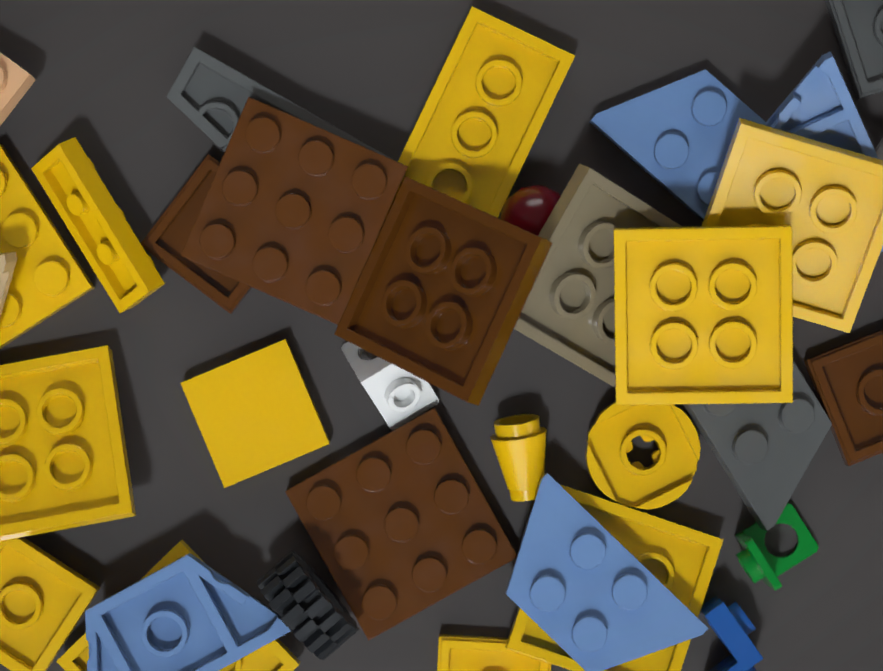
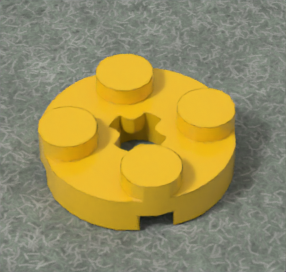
M615 401L599 413L595 422L589 428L586 436L585 460L592 480L607 497L624 506L649 510L670 504L688 489L693 480L692 477L697 470L701 447L698 433L692 421L675 405H616ZM637 436H640L644 442L654 440L657 444L658 450L651 454L653 464L649 467L644 468L639 461L632 463L628 461L627 453L633 449L631 440Z

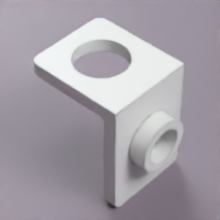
M350 342L342 345L341 350L391 430L397 429L438 404L439 399L427 381L379 357L371 360L361 359L364 349Z

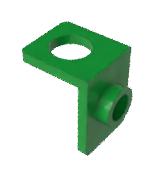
M787 503L776 524L791 526L797 535L796 547L789 555L777 557L769 553L765 546L767 531L760 529L756 522L734 535L743 549L736 554V558L754 584L762 579L774 591L782 587L781 582L777 578L779 575L818 551V544L793 505Z

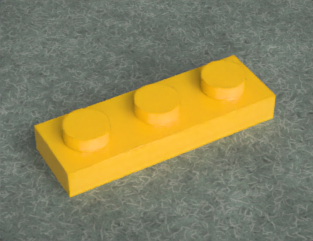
M76 137L59 143L31 168L120 314L138 305L165 284L156 270L153 260L145 252L128 224L123 211L112 198L98 175L93 162L87 157Z

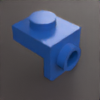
M717 596L713 597L702 605L700 612L731 655L708 671H757L754 665L764 658L747 636L756 630L754 625L736 601L727 607Z

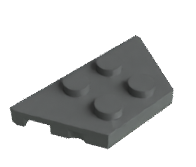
M794 361L793 403L683 404L760 529L766 531L775 526L832 426L830 419Z

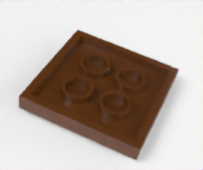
M248 97L181 256L338 325L409 166Z
M405 176L334 335L468 403L479 406L553 243Z
M435 407L285 491L368 641L517 558L515 550Z

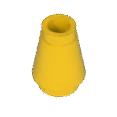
M535 414L513 415L494 421L495 434L491 435L490 439L510 492V499L516 502L535 500L539 481L545 472L547 429L540 427L539 416Z

